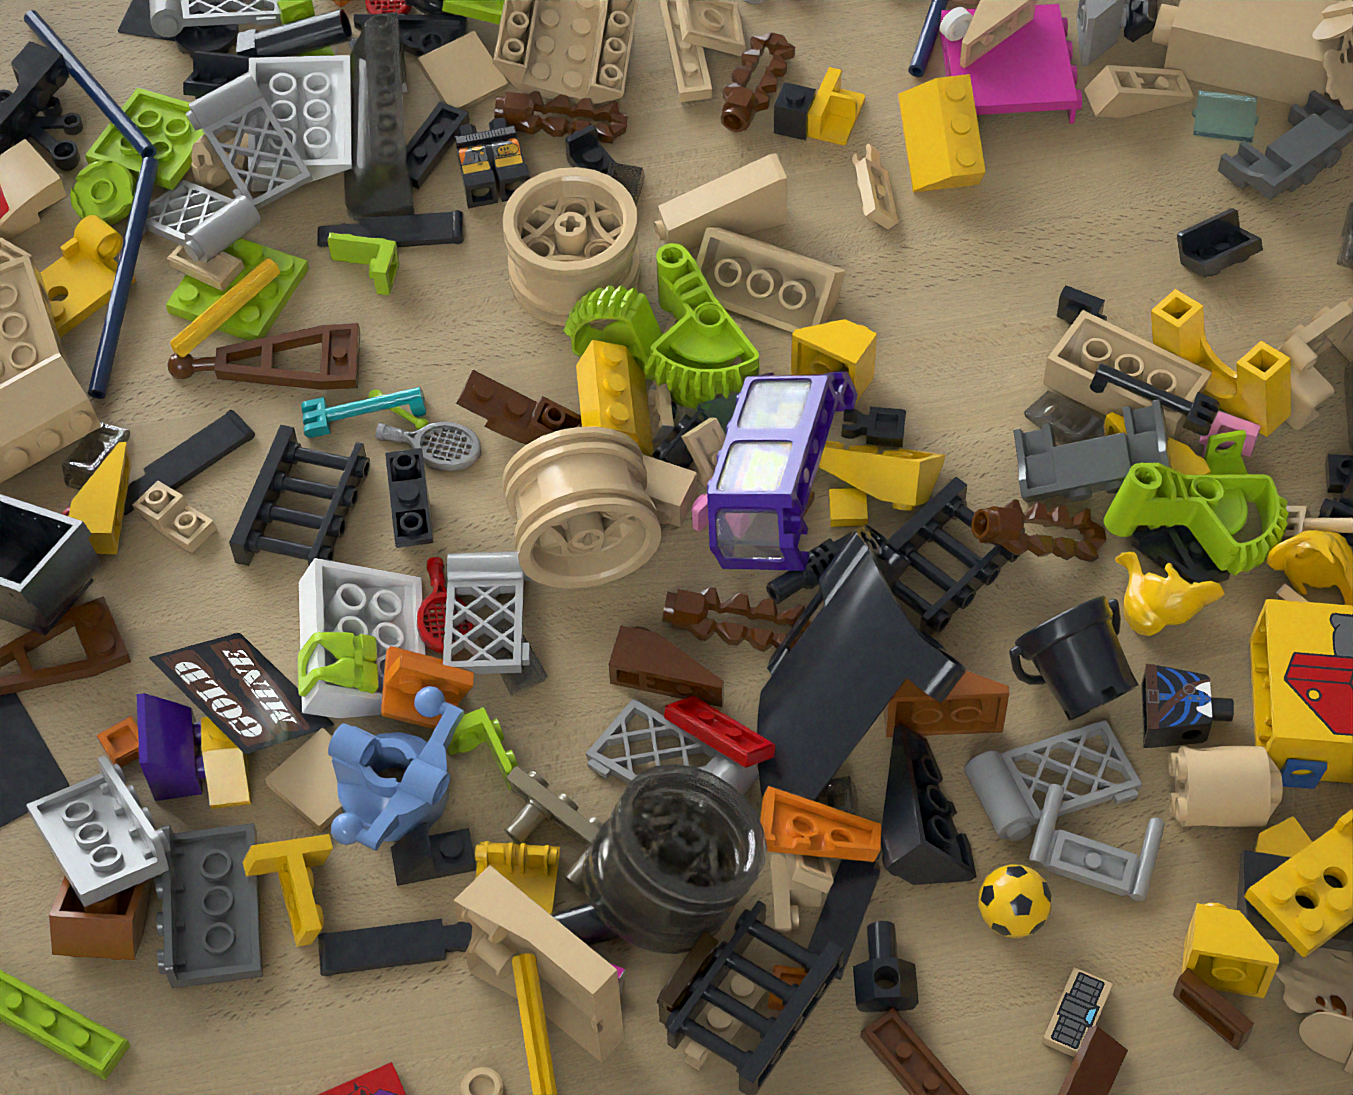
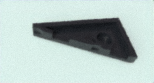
M353 15L354 27L369 34L392 35L393 46L417 57H421L466 35L468 30L467 17L461 15Z

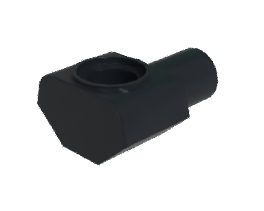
M889 921L870 923L867 926L869 960L853 966L856 1007L861 1012H885L893 1007L896 1011L912 1010L919 1003L916 966L914 963L898 958L894 923ZM880 980H889L895 986L891 989H882L876 983Z

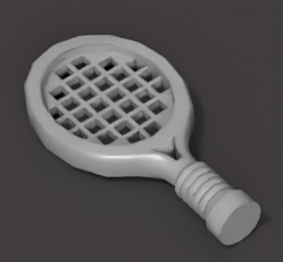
M454 422L431 423L413 432H406L404 429L391 427L384 423H379L376 429L375 437L378 440L405 442L411 445L413 449L422 448L424 463L438 470L455 471L465 469L474 464L481 453V443L477 435L468 427Z

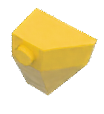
M826 440L818 467L881 501L893 502L892 508L912 511L915 509V506L928 502L944 464L945 455L898 448V451L885 450L882 454L878 453V448L875 445H849V449H844L843 442ZM782 442L781 447L790 452L792 443Z

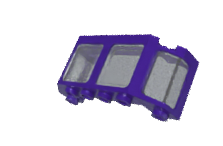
M847 371L830 372L820 375H774L773 373H763L745 378L742 390L736 397V408L732 420L727 424L723 447L717 454V465L713 477L707 484L709 547L722 569L805 571L810 555L808 551H800L798 548L801 534L807 535L808 527L803 519V515L835 412H844L845 409H854L858 396Z

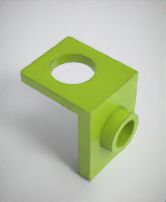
M1245 430L1209 436L1204 459L1211 470L1210 475L1248 474L1241 457L1247 435ZM1227 441L1235 442L1227 449L1216 450L1217 446Z

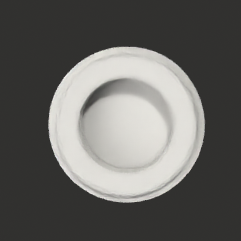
M964 7L954 8L943 18L940 24V32L949 41H957L965 36L973 16Z

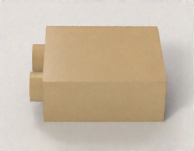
M1180 0L1179 7L1162 3L1157 16L1152 43L1168 46L1164 69L1182 70L1185 78L1188 80L1304 107L1308 102L1309 94L1313 90L1324 97L1328 77L1323 66V56L1328 49L1335 48L1338 50L1341 37L1330 41H1318L1313 38V32L1324 20L1322 12L1328 6L1338 4L1341 0Z

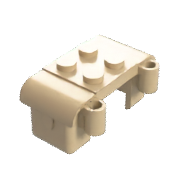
M1353 297L1345 302L1342 301L1332 309L1328 306L1321 309L1312 318V322L1304 327L1303 324H1300L1291 330L1285 338L1287 341L1276 349L1291 358V416L1285 421L1295 430L1302 429L1319 417L1320 414L1314 408L1334 394L1332 385L1313 366L1319 359L1318 356L1334 345L1353 365Z

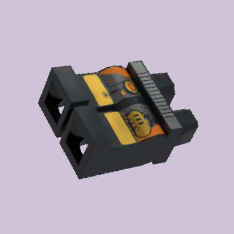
M503 117L489 122V130L477 132L476 126L472 124L458 127V136H455L468 209L498 203L493 172H495L502 202L508 201L515 190L505 188V184L521 181L524 184L530 179L515 126H509L507 120ZM489 188V192L484 196H474L471 193V190Z

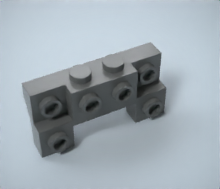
M1313 90L1309 94L1308 102L1304 107L1301 108L1297 104L1291 107L1288 121L1294 127L1269 144L1265 155L1244 140L1239 144L1238 153L1235 156L1230 157L1226 153L1221 156L1218 171L1242 190L1251 185L1269 200H1272L1286 189L1292 193L1301 185L1310 184L1319 172L1326 167H1333L1342 156L1341 149L1353 141V109L1344 110Z
M1160 400L1152 401V406L1134 410L1130 406L1122 407L1127 435L1124 432L1057 446L1054 428L1050 423L1042 424L1043 429L1025 433L1021 429L1013 430L1018 459L1021 498L1025 502H1031L1063 495L1065 498L1070 497L1071 501H1081L1091 498L1093 492L1106 490L1109 494L1117 493L1131 466L1134 464L1160 463L1172 469L1167 442L1169 438L1163 405Z

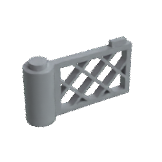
M149 0L150 21L153 31L162 37L176 36L183 27L250 23L271 25L281 22L277 5L279 0H250L253 3L249 5L242 3L245 0ZM214 1L220 3V4H219L218 6H216V7L213 6V5H210V3H212V2H214ZM265 7L272 11H260V9ZM230 9H234L238 12L228 13L227 11H229ZM199 10L202 11V12H204V14H194V13L197 12V11H199Z
M249 72L188 104L190 111L185 113L195 131L202 129L237 186V189L232 191L235 197L238 195L245 196L258 210L313 180ZM261 111L264 112L267 119L263 129L247 126L251 116ZM227 129L237 131L233 145L219 143L215 136ZM244 133L260 136L256 150L240 147ZM267 138L282 141L283 144L279 155L263 152ZM287 151L290 154L291 158L286 157ZM225 152H230L229 158ZM237 154L253 157L249 171L234 168L233 165ZM260 159L276 162L272 176L256 173ZM283 164L296 166L301 174L290 180L279 178ZM241 178H245V179H246L245 183H243V181L241 180ZM253 180L269 183L266 193L255 199L252 198L249 191Z
M182 180L174 190H168L150 203L143 234L150 231L184 246L187 254L194 261L200 260L207 263L261 222V218L252 202L243 195H238L231 199L187 180Z
M518 552L448 553L443 665L471 671L474 674L522 673V666L529 665L530 644L523 643V611L526 581H532V579L520 567ZM515 593V598L504 606L494 599L499 594ZM456 595H473L477 599L464 607L456 601ZM484 605H487L495 613L483 621L474 613ZM505 618L514 626L504 634H501L493 626ZM464 620H468L476 626L465 635L454 629ZM485 633L494 641L484 649H481L473 641ZM505 647L513 653V659L496 660L491 655L500 648ZM463 648L474 654L468 661H452V657Z
M634 698L586 752L589 769L606 779L612 774L683 817L682 824L696 836H701L702 834L712 835L759 777V771L755 765L747 768L741 766ZM635 714H638L649 721L650 728L627 732L626 725ZM674 735L680 739L681 747L658 751L656 737ZM652 738L653 752L636 755L630 754L629 742ZM624 743L625 757L608 759L602 755L608 746ZM705 753L712 757L706 766L689 769L688 755ZM683 756L685 770L662 774L660 760ZM654 761L656 763L657 775L641 778L633 773L632 765ZM687 780L688 788L679 799L674 798L664 790L665 783Z
M1106 720L1001 754L998 751L984 752L971 759L964 767V772L998 837L1009 839L1012 842L1028 836L1031 832V827L1039 823L1042 809L1039 810L1032 795L1035 789L1047 793L1049 786L1052 785L1039 780L1044 767L1066 775L1062 785L1064 789L1062 800H1065V802L1061 803L1057 817L1113 799L1116 805L1135 799L1138 796L1137 791L1142 786L1140 779ZM1101 735L1107 746L1106 754L1104 755L1084 747L1085 739ZM1061 748L1075 755L1071 765L1068 766L1048 758L1050 751ZM1079 756L1101 764L1097 777L1074 768ZM1026 759L1040 765L1035 778L1019 772L1014 762ZM1105 766L1120 771L1126 782L1116 785L1101 779ZM1070 777L1093 786L1090 794L1079 796L1067 791L1066 787Z

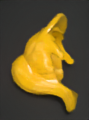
M1307 530L1277 544L1269 551L1266 563L1274 570H1283L1292 586L1300 594H1307L1303 584L1317 588H1329L1336 585L1344 597L1345 605L1353 606V552L1346 538L1339 533Z
M1135 552L1121 553L1115 558L1116 563L1123 565L1129 574V582L1123 599L1124 616L1131 629L1140 635L1152 636L1160 632L1166 625L1183 624L1202 611L1204 607L1221 599L1225 593L1222 586L1213 581L1188 583L1179 576L1171 563L1165 566L1169 576L1164 578L1150 572L1144 575Z

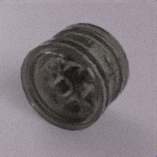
M669 764L655 766L641 772L629 782L614 806L610 818L602 824L598 833L593 838L585 852L582 866L584 889L591 906L600 919L614 933L631 944L656 953L678 954L690 952L704 932L714 937L729 919L735 905L748 893L751 886L758 879L765 865L767 852L764 829L757 813L746 798L731 784L715 774L687 765Z

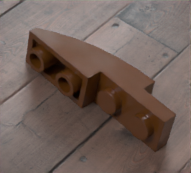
M472 370L456 402L457 405L487 419L485 428L525 445L559 430L582 427L581 415L544 396L536 402L475 370Z

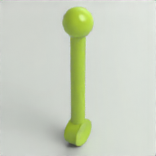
M374 389L369 392L368 396L373 398L383 394L382 391ZM399 406L389 408L413 423L417 430L429 424L427 419H418Z

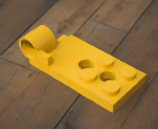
M89 215L82 219L75 228L74 237L60 247L63 256L40 272L60 338L107 304L110 299L118 262L113 258L117 256L122 248L123 237L97 215ZM133 276L132 284L136 282L135 276ZM58 295H67L63 301H51Z
M1353 809L1339 818L1331 830L1251 886L1244 896L1303 958L1307 957L1353 922ZM1332 875L1341 882L1343 888L1331 887L1326 883L1323 876ZM1302 895L1309 898L1314 904V909H1306L1300 906L1295 896Z

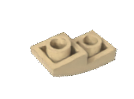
M157 481L133 504L134 509L145 520L191 554L217 530L211 518L187 505L182 494L160 481Z

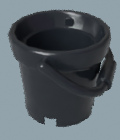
M1099 596L1088 600L1036 626L1016 639V646L1009 651L1012 669L1017 679L1028 685L1047 684L1069 721L1090 712L1094 708L1103 706L1139 686L1117 638L1121 626L1119 602L1116 599L1108 601L1106 596ZM1020 655L1023 659L1032 661L1040 675H1030L1024 672Z

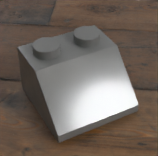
M1130 0L1078 1L1076 23L1081 66H1088L1118 42L1120 28H1125L1126 8L1123 7L1124 4H1129Z

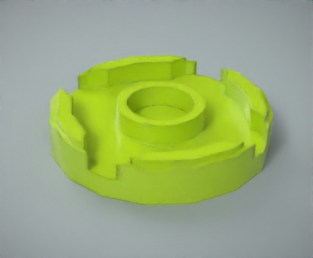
M100 160L89 164L79 172L75 178L77 182L74 189L71 188L70 199L72 208L81 219L89 215H97L108 225H113L130 213L137 183L134 176L124 165L112 162L111 160Z

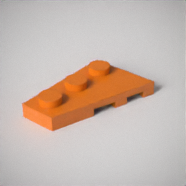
M768 786L762 799L757 851L874 862L877 858L881 846L880 823Z

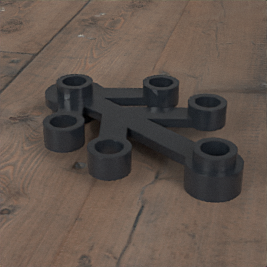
M5 89L0 90V102L10 97L13 92ZM53 96L48 101L46 107L40 110L44 116H35L27 129L15 139L14 146L24 139L29 142L31 137L51 153L53 162L58 168L70 171L77 167L80 160L76 143L71 140L57 141L44 129H63L67 135L73 136L83 130L81 117L76 113L60 116L63 112L60 100Z

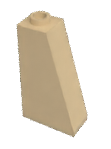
M777 154L767 155L659 205L658 220L654 221V230L658 241H664L665 244L676 243L689 249L702 244L706 228L722 227L744 235L786 224L787 176Z

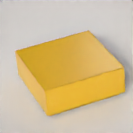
M858 488L829 489L830 527L868 525L866 492Z

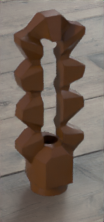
M770 32L761 36L751 37V49L742 53L741 67L736 68L732 73L733 83L723 88L725 103L722 109L721 123L728 130L733 132L747 130L756 112L769 108L770 97L766 93L777 92L778 79L776 77H783L787 73V63L784 60L794 58L795 46L788 43L784 35ZM765 47H767L769 54L773 55V59L769 66L766 67L765 74L759 86L756 87L755 93H753L746 86L752 72L754 73L759 63L760 56L762 57Z
M506 91L505 97H496L494 119L504 117L509 126H515L516 131H522L530 135H534L543 129L552 137H562L566 133L572 135L574 132L592 125L590 121L582 120L569 122L565 118L557 117L542 119L539 115H534V111L541 112L543 115L548 113L566 114L570 118L579 116L590 117L594 121L606 119L608 123H611L610 127L606 123L594 125L598 130V140L602 143L612 144L615 138L624 134L627 129L628 116L619 112L617 101H612L595 109L591 98H582L576 106H570L568 97L561 94L549 103L544 104L538 91H533L530 94Z
M1013 499L1003 507L992 506L986 509H978L971 523L972 533L975 538L979 539L980 543L1001 545L1014 555H1021L1028 550L1038 557H1044L1053 553L1055 556L1065 560L1075 556L1080 560L1093 562L1099 558L1097 550L1106 542L1105 529L1091 520V509L1088 508L1070 518L1066 505H1061L1048 514L1045 504L1037 502L1023 513L1019 500ZM1024 523L1040 524L1043 527H1064L1066 530L1075 528L1080 531V534H1084V540L1074 541V538H1053L1052 536L1038 534L1029 536L1027 533H1021L1024 528Z
M708 587L699 593L678 589L677 593L667 592L662 622L672 623L671 628L687 630L702 641L708 640L716 632L728 645L738 646L745 639L750 642L753 648L765 652L772 645L778 648L788 633L775 634L772 630L756 627L749 629L744 625L730 622L718 623L714 619L707 618L708 610L716 611L719 614L731 613L746 616L750 620L762 619L773 621L776 625L788 624L793 627L805 610V605L799 604L778 613L774 599H763L757 607H750L748 595L737 593L721 604L717 590L714 587ZM807 621L802 630L790 644L791 649L794 647V645L797 643V641L800 639V637L812 623L811 621Z

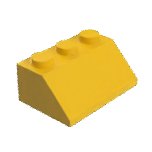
M970 74L935 78L898 93L912 192L979 185L986 171Z
M592 340L576 365L582 427L596 426L624 433L637 443L643 455L654 458L652 456L654 450L644 372L626 346Z

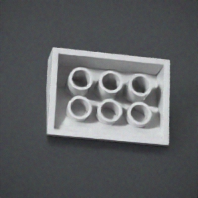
M350 55L249 58V73L313 178L312 181L351 169ZM261 111L251 116L248 126L263 129L267 119L264 112ZM248 134V149L256 150L260 136ZM267 138L263 152L279 155L283 144L282 141ZM287 151L286 157L291 158L290 154ZM248 156V170L250 169V166H251V163H252V160H253V157H249V156ZM260 159L256 173L272 176L276 162ZM283 164L279 178L290 180L301 174L296 166ZM253 180L251 185L252 191H267L269 183Z
M314 558L299 581L300 650L315 632L354 633V636H359L360 634L374 636L377 639L378 660L375 664L378 666L379 688L374 694L359 691L355 687L350 689L318 680L307 696H302V713L333 718L381 715L385 659L388 648L393 646L426 655L425 643L421 640L417 630V611L423 601L421 577ZM318 644L308 660L306 675L312 669L333 665L337 662V659L328 649Z

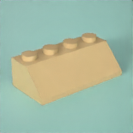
M722 227L706 228L696 260L712 293L723 308L790 332H794L795 329L826 323L836 305L846 274V270Z
M1082 310L1048 356L1043 385L1104 415L1113 412L1124 417L1122 407L1130 406L1134 410L1152 406V401L1109 382L1103 393L1093 392L1090 389V384L1100 362L1190 402H1193L1197 392L1203 394L1212 372ZM1163 406L1168 437L1177 440L1185 429L1182 426L1187 416Z
M59 353L0 384V483L102 427L89 398Z

